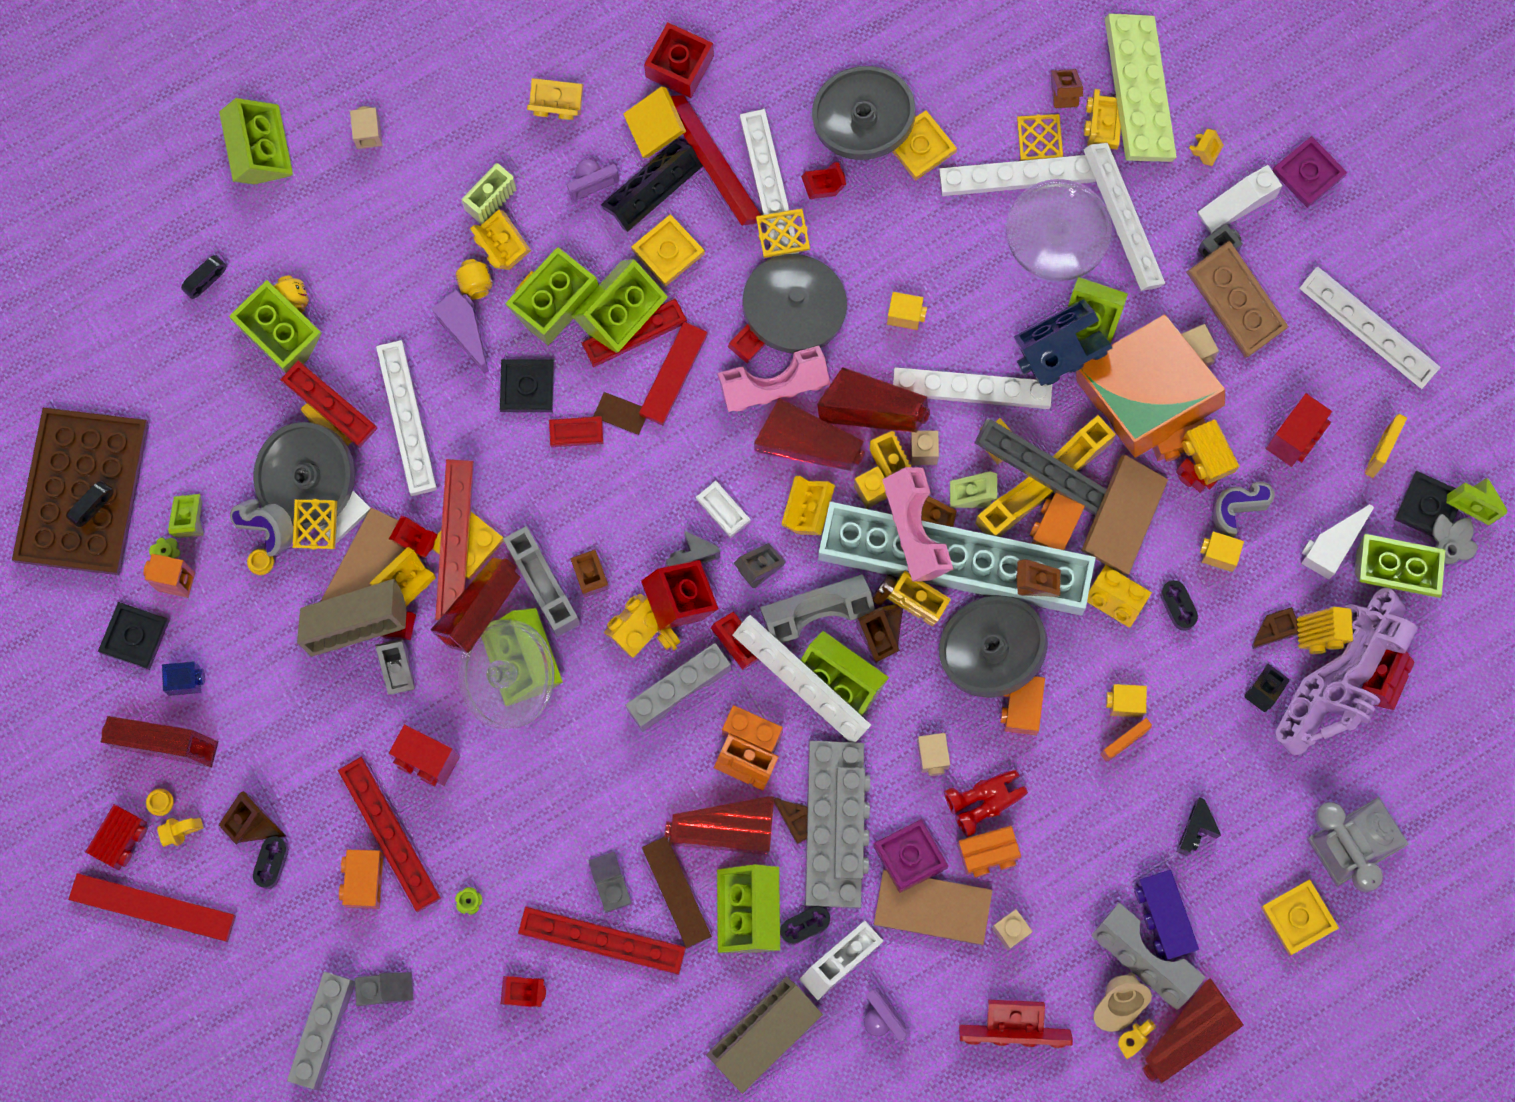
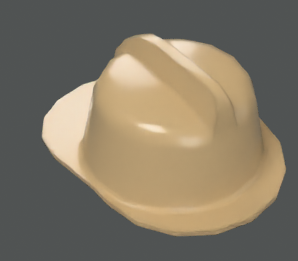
M1132 972L1110 980L1106 986L1105 997L1094 1010L1093 1019L1096 1026L1109 1032L1119 1031L1128 1027L1151 1002L1152 993L1150 989L1141 984Z

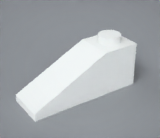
M1266 165L1245 177L1199 210L1197 214L1210 234H1212L1225 224L1229 225L1276 198L1282 184L1269 165Z
M1369 504L1320 534L1314 542L1309 540L1302 551L1305 557L1301 564L1330 580L1336 573L1374 507Z
M864 921L813 964L799 980L819 1000L872 953L883 940Z

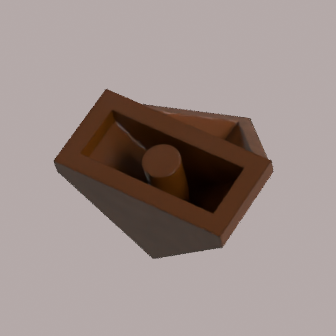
M897 604L880 607L857 619L856 627L875 662L900 651L898 643L903 608Z
M244 791L239 793L219 823L222 830L235 844L263 840L272 836H286L259 804Z

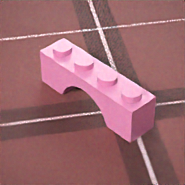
M820 346L794 352L789 367L783 373L773 378L755 377L748 373L743 366L717 373L728 412L742 411L749 406L768 404L778 398L794 397L798 393L808 390L816 391L823 388V386L830 385L825 357Z
M905 467L882 479L912 581H931L954 570L946 544L936 543L931 540L922 526V507L926 498L931 493L924 469Z

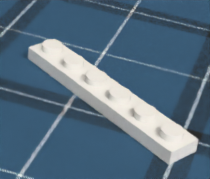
M765 109L740 114V121L763 215L789 211ZM791 215L784 216L788 220H791ZM776 218L767 219V221L773 223ZM780 219L775 226L783 231L787 223ZM790 226L786 233L794 237V228ZM772 229L768 236L776 240L780 233ZM783 236L779 243L787 247L791 240ZM795 243L791 246V248L798 247ZM777 246L773 249V251L782 250Z
M1108 143L1089 145L1083 150L1112 218L1117 235L1121 240L1126 257L1132 267L1136 281L1141 291L1159 288L1165 284V281Z
M1086 155L939 169L942 196L1096 182Z
M1319 267L1313 270L1299 288L1419 388L1423 389L1441 368Z
M400 340L376 346L410 495L415 496L436 491L437 486L404 344Z
M895 367L892 396L1050 409L1052 384L1041 386L1035 379Z
M751 615L734 632L733 636L849 742L856 743L871 726L867 720Z

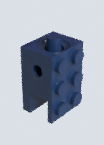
M1084 299L1014 336L1024 356L1017 360L1023 375L1031 371L1041 386L1045 384L1051 385L1056 383L1063 374L1080 370L1084 363L1092 359L1098 360L1107 355L1108 350L1113 348L1100 330L1081 341L1078 340L1075 333L1099 321L1094 310Z

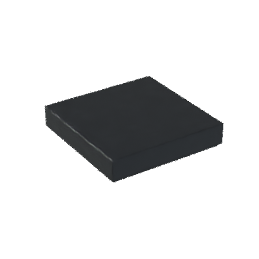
M501 359L500 412L553 413L554 360Z
M1415 471L1394 520L1434 537L1433 527L1439 515H1445L1452 524L1459 509L1446 502L1447 494L1456 488Z
M118 602L98 652L150 670L170 620Z

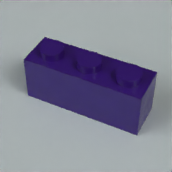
M1171 869L1139 879L1136 882L1137 887L1134 888L1138 903H1143L1147 914H1144L1143 917L1147 929L1153 930L1156 939L1153 941V947L1158 957L1162 956L1164 961H1169L1200 950Z

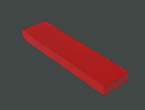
M675 298L662 304L617 353L593 337L581 343L594 368L682 326L683 322L687 323V319Z
M683 322L639 412L640 416L662 426L664 425L708 336L707 331Z
M299 360L280 379L284 385L359 448L378 429L374 423Z

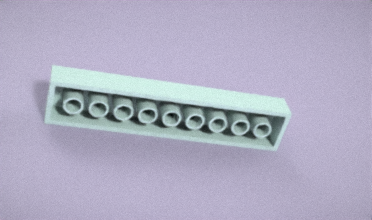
M830 502L819 549V561L886 575L890 574L895 577H900L904 571L909 573L892 514ZM922 521L923 529L931 540L936 543L946 544L954 569L931 581H923L924 583L985 596L1013 597L1028 605L1080 616L1083 615L1086 609L1096 557ZM1027 559L1060 569V596L1018 595L1017 561Z

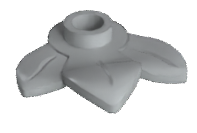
M1443 514L1439 515L1433 527V536L1437 542L1435 548L1445 549L1444 564H1453L1458 560H1469L1476 554L1478 546L1475 542L1471 541L1474 528L1469 518L1460 519L1453 524Z

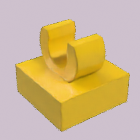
M1206 129L1204 135L1196 134L1195 138L1198 141V145H1190L1189 149L1194 156L1200 157L1204 165L1213 166L1224 144L1216 130Z

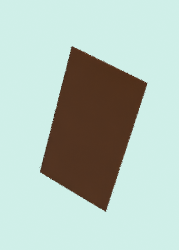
M606 392L603 393L593 417L602 416V421L637 435L640 434L646 418L639 415L642 406Z

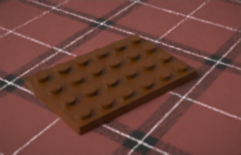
M42 408L12 561L15 563L120 575L149 424L147 420ZM104 481L113 489V495L85 525L77 527L67 518L68 512L94 484Z

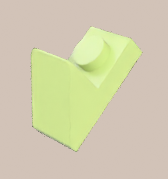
M989 471L950 481V507L987 508L991 505V501L997 500V473Z

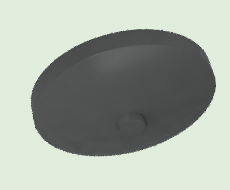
M858 66L837 73L819 89L812 107L814 129L822 144L833 153L854 160L875 159L894 151L908 138L916 117L914 97L906 82L897 74L875 66Z
M785 254L763 262L751 273L743 292L742 310L746 323L759 340L775 350L794 353L816 346L822 348L834 339L840 331L846 316L847 297L842 282L827 265L809 256Z
M309 422L286 425L274 432L262 445L254 465V489L262 507L268 504H276L284 508L291 518L292 525H294L295 499L337 501L338 516L347 505L354 487L355 467L351 452L343 439L325 426ZM311 503L302 504L306 511L313 506ZM321 503L319 505L323 512L330 506L328 503ZM315 509L310 516L316 521L321 514ZM300 510L299 519L304 515V514L301 512V510ZM331 511L327 514V516H328V518H329L330 520H331ZM306 518L301 525L304 529H308L312 523ZM323 518L318 524L319 527L327 524V521Z
M990 596L969 603L950 619L940 639L939 657L945 673L957 688L973 696L999 697L1017 691L1034 678L1044 663L1048 649V638L1039 615L1028 604L1013 597Z

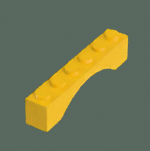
M1097 415L1052 457L1079 472L1113 443L1116 434ZM1028 477L977 516L975 524L984 534L1001 537L1054 493V491Z

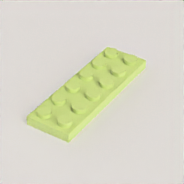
M1109 13L1104 19L1125 158L1127 161L1172 162L1177 156L1155 16Z

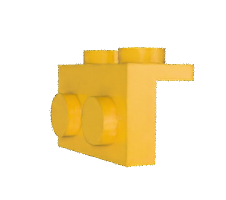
M532 78L530 102L527 105V110H532L534 116L548 117L549 113L559 114V119L574 120V116L581 115L584 84Z
M1094 89L1092 97H1088L1086 102V113H1090L1089 121H1085L1083 136H1088L1087 146L1108 143L1110 149L1118 150L1121 125L1117 99L1115 97L1100 96V89Z
M498 209L481 226L473 225L470 227L474 234V241L481 248H484L488 254V261L495 268L510 270L531 252V249L504 210Z
M795 476L783 515L782 526L800 535H822L835 485L829 481H808L801 476Z
M407 547L369 584L372 586L394 579L402 591L407 607L411 601L435 580L436 576L424 567L415 551Z
M1105 565L1089 590L1087 603L1130 628L1152 592Z
M638 594L631 597L626 602L625 609L621 614L614 616L608 622V628L604 631V634L613 639L630 657L634 658L659 629L647 596Z

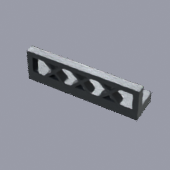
M676 139L605 200L601 206L606 212L616 218L623 230L628 232L702 168L703 165L692 146Z

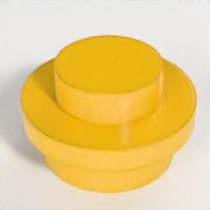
M266 549L254 550L247 559L249 570L255 575L260 576L268 574L273 569L275 563L274 557H269Z
M671 628L658 629L657 631L660 635L656 638L665 650L671 648L675 651L677 649L676 646L681 643L677 635Z
M165 789L153 790L146 799L148 811L155 816L168 814L174 806L172 794Z

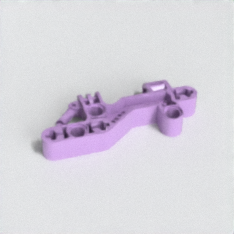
M1382 588L1378 590L1367 608L1353 604L1342 607L1352 609L1353 642L1348 643L1341 656L1303 679L1276 730L1277 740L1292 755L1302 754L1309 746L1314 745L1317 739L1322 737L1327 739L1345 730L1356 729L1360 722H1370L1371 718L1368 714L1374 713L1375 708L1373 705H1378L1381 700L1376 695L1358 687L1371 679L1386 649L1405 653L1418 629L1414 623L1403 618L1406 611L1405 605L1392 589ZM1332 712L1343 716L1341 721L1324 727L1320 733L1315 734L1327 713Z

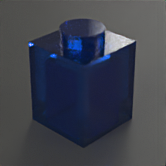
M195 661L162 664L163 691L169 696L202 693L201 685L205 684L204 669H201Z

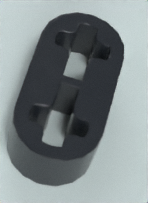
M217 255L209 257L186 278L181 286V290L191 299L197 298L225 272L227 265Z
M104 481L97 482L70 509L67 518L77 527H82L108 502L113 495V489Z
M1175 580L1168 581L1161 590V600L1174 626L1182 631L1190 630L1198 620L1196 608L1181 582ZM1170 587L1174 591L1179 590L1180 592L1177 596L1178 604L1173 596H1167ZM1180 607L1185 615H1191L1189 624L1185 621H1179L1178 618L1181 616Z
M272 836L267 838L262 844L253 870V880L256 885L264 889L273 888L280 879L289 851L288 844L283 839ZM276 842H279L278 846L282 851L281 853H275L273 861H270L272 852L269 851V847L275 846ZM269 864H271L269 873L273 875V878L271 880L267 879L263 883L260 873L266 872Z
M812 907L786 920L781 926V937L784 942L791 945L807 940L827 929L830 923V915L823 907ZM814 912H817L818 915L824 914L825 916L821 927H818L816 923L810 926L806 924V922L813 919ZM792 924L795 928L803 924L804 929L797 933V939L785 935L788 931V925Z

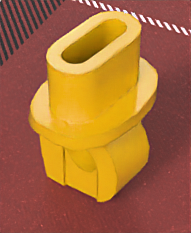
M169 818L165 824L157 827L163 847L171 844L179 846L184 842L186 835L204 829L201 818H189L180 822L174 818Z
M1151 1019L1146 1020L1141 1026L1135 1023L1132 1026L1133 1030L1126 1031L1119 1038L1118 1046L1126 1059L1135 1055L1150 1039L1148 1034L1156 1028ZM1132 1038L1134 1045H1129L1127 1039Z

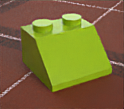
M1078 277L1068 307L1084 299L1099 319L1098 322L1075 333L1078 340L1081 341L1100 330L1111 343L1128 293Z

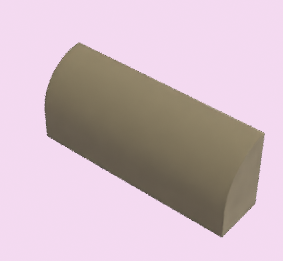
M392 579L300 608L297 644L313 657L405 629L406 605L399 585Z
M786 976L706 1056L743 1094L823 1014L802 990Z

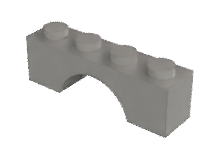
M527 526L503 538L508 551L556 637L579 626L580 622L576 613L552 574Z
M859 575L760 607L766 630L783 643L799 638L801 630L808 623L818 618L841 616L851 621L874 611L875 607L871 591L863 575Z
M714 643L625 704L627 711L641 731L644 732L664 718L683 699L703 687L710 686L731 671V664L716 643Z
M1118 903L1091 936L1102 947L1119 959L1124 966L1135 973L1146 985L1157 992L1165 1002L1178 1010L1190 999L1206 977L1185 959L1169 962L1151 954L1141 940V921L1122 904Z
M323 972L287 1078L288 1082L320 1090L329 1064L328 1058L332 1039L337 1025L348 1007L355 981Z

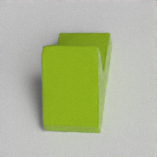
M1485 478L1475 486L1463 483L1447 494L1446 503L1487 525H1491L1507 514L1506 506L1488 478Z
M200 494L174 496L168 527L169 534L176 538L203 536L204 532L200 521L202 508Z

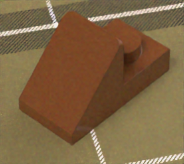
M1051 70L1054 108L1078 107L1079 97H1083V85L1077 70Z
M928 496L922 507L921 521L953 527L957 510Z
M596 550L570 558L584 598L609 589Z
M1027 559L1017 561L1018 595L1060 596V569Z

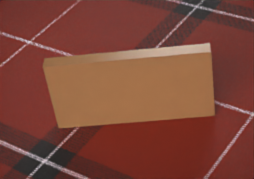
M1230 241L1224 243L1186 271L1245 358L1252 355L1289 327Z
M1122 455L1081 551L1089 556L1096 557V560L1123 575H1129L1168 479L1127 455Z
M372 507L370 508L321 601L371 586L369 583L405 550L389 540L398 522L397 519Z
M883 870L874 926L983 946L992 890L929 878L899 893L887 870Z

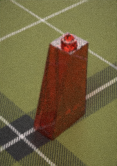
M843 367L817 403L819 421L830 424L917 433L922 423L925 424L930 416L927 396Z
M780 398L754 442V450L759 453L848 471L852 470L854 464L859 466L866 453L863 450V440Z
M492 558L431 628V631L449 648L469 653L521 577L515 572L516 566L506 558Z
M107 716L105 725L102 728L100 741L116 749L210 768L213 766L219 742L191 729Z
M767 796L673 814L671 821H666L664 838H669V845L767 855L770 852L774 797Z
M1211 978L1201 983L1141 1060L1145 1065L1142 1070L1151 1082L1156 1081L1157 1084H1162L1244 1026Z

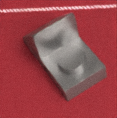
M684 531L690 551L679 550L670 554V558L666 559V564L668 567L697 560L704 564L721 558L718 546Z
M767 543L740 556L734 562V565L750 586L756 588L786 562L770 543Z
M403 639L375 645L388 695L414 690L415 683L409 664V652Z
M615 851L588 860L605 913L631 905L632 903Z
M411 972L379 973V975L355 978L356 1006L414 1001Z

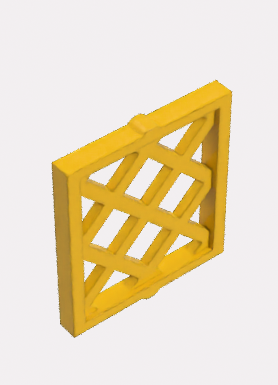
M1059 114L1017 116L1020 161L1063 157ZM1043 119L1054 120L1049 126L1042 122ZM1025 120L1036 121L1031 127L1024 123ZM1038 124L1045 129L1041 135L1033 130ZM1055 124L1057 125V133L1051 129ZM1021 125L1027 130L1023 136ZM1047 132L1055 137L1050 143L1043 138ZM1029 133L1037 138L1032 144L1025 139ZM1057 140H1058L1059 150L1056 149V148L1053 146V144H1054ZM1039 141L1046 145L1042 152L1035 147ZM1023 143L1029 147L1024 153ZM1049 149L1056 153V155L1046 156L1044 154ZM1031 150L1038 154V156L1028 157L1026 155Z
M803 209L756 216L759 240L761 241L764 258L810 250ZM794 215L791 220L784 217ZM798 216L802 220L801 227L793 223ZM776 218L773 223L767 221V219ZM780 219L787 223L783 231L775 226ZM762 222L769 226L765 234L761 230L760 224ZM790 226L798 230L794 237L786 233ZM772 229L780 233L776 240L768 236ZM801 233L805 235V244L796 240ZM783 236L791 240L787 247L779 243ZM765 239L773 243L769 250L765 249ZM794 243L800 246L796 248H791V246ZM776 246L782 249L779 251H773V249Z
M295 499L292 548H310L312 550L335 549L337 501ZM311 503L313 506L306 511L302 504ZM321 503H328L330 505L325 512L319 507ZM315 509L321 514L316 521L310 516ZM300 510H301V512H302L304 515L299 519ZM330 511H331V520H330V519L328 518V516H327V514H328ZM306 518L312 523L307 530L301 525ZM323 518L329 524L324 530L318 525ZM314 528L320 533L315 540L309 535ZM300 529L303 534L298 538ZM331 529V531H330V539H329V537L326 535V533ZM307 537L311 544L301 545L300 542ZM323 537L328 544L326 546H319L317 542Z

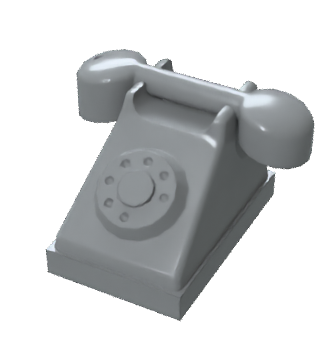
M1379 797L1345 816L1344 809L1339 804L1334 802L1322 804L1315 812V821L1323 830L1307 838L1336 887L1352 878L1357 890L1366 893L1376 890L1383 881L1382 870L1376 863L1409 845Z

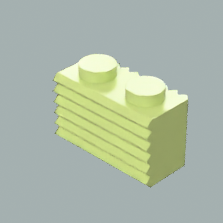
M496 163L461 199L464 210L480 224H483L492 216V213L499 209V206H503V202H506V199H510V195H513L514 191H517L514 177Z

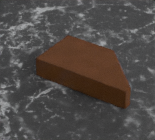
M890 574L885 577L873 595V602L879 606L882 605L895 588L897 582L895 577Z
M1290 607L1266 615L1254 639L1252 648L1256 649L1298 635V621L1293 608Z
M779 798L773 799L796 844L798 845L807 839V806L794 804Z

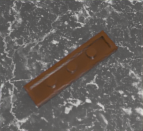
M667 836L643 846L642 850L686 948L688 949L712 938Z

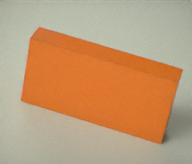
M1146 717L1106 747L1100 755L1105 761H1110L1152 728V724Z

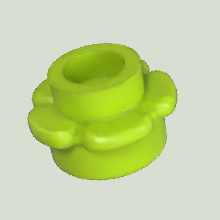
M472 887L459 891L455 897L457 902L456 908L462 914H475L479 910V905L482 904L481 894L477 893L476 889ZM467 899H471L470 904L466 903Z

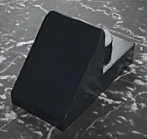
M1267 664L1244 697L1263 712H1267L1275 704L1290 679L1270 664Z
M1200 797L1194 803L1176 851L1185 856L1191 853V850H1197L1202 837L1198 835V832L1216 839L1221 836L1205 799Z

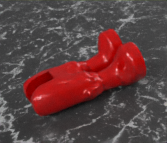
M1017 770L1004 772L987 780H980L972 789L965 792H959L955 788H949L944 791L947 805L952 814L962 811L977 801H984L981 806L955 817L959 828L967 838L976 833V825L987 817L999 816L1003 810L1028 794L1025 786L1014 789L1010 793L1005 786L1020 777Z

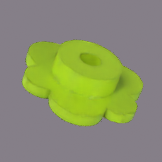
M159 538L156 544L149 548L150 555L157 554L171 558L180 556V550L177 549L178 542L174 538H168L167 540Z

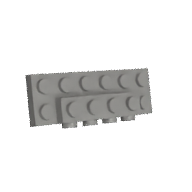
M809 741L805 907L861 908L863 874H868L869 859L868 857H863L864 846L869 845V830H864V819H869L870 804L869 802H864L865 792L870 790V775H865L864 743Z

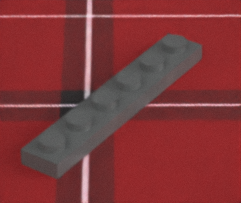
M991 419L985 420L974 442L976 445L1054 492L1084 505V510L1096 516L1107 489Z

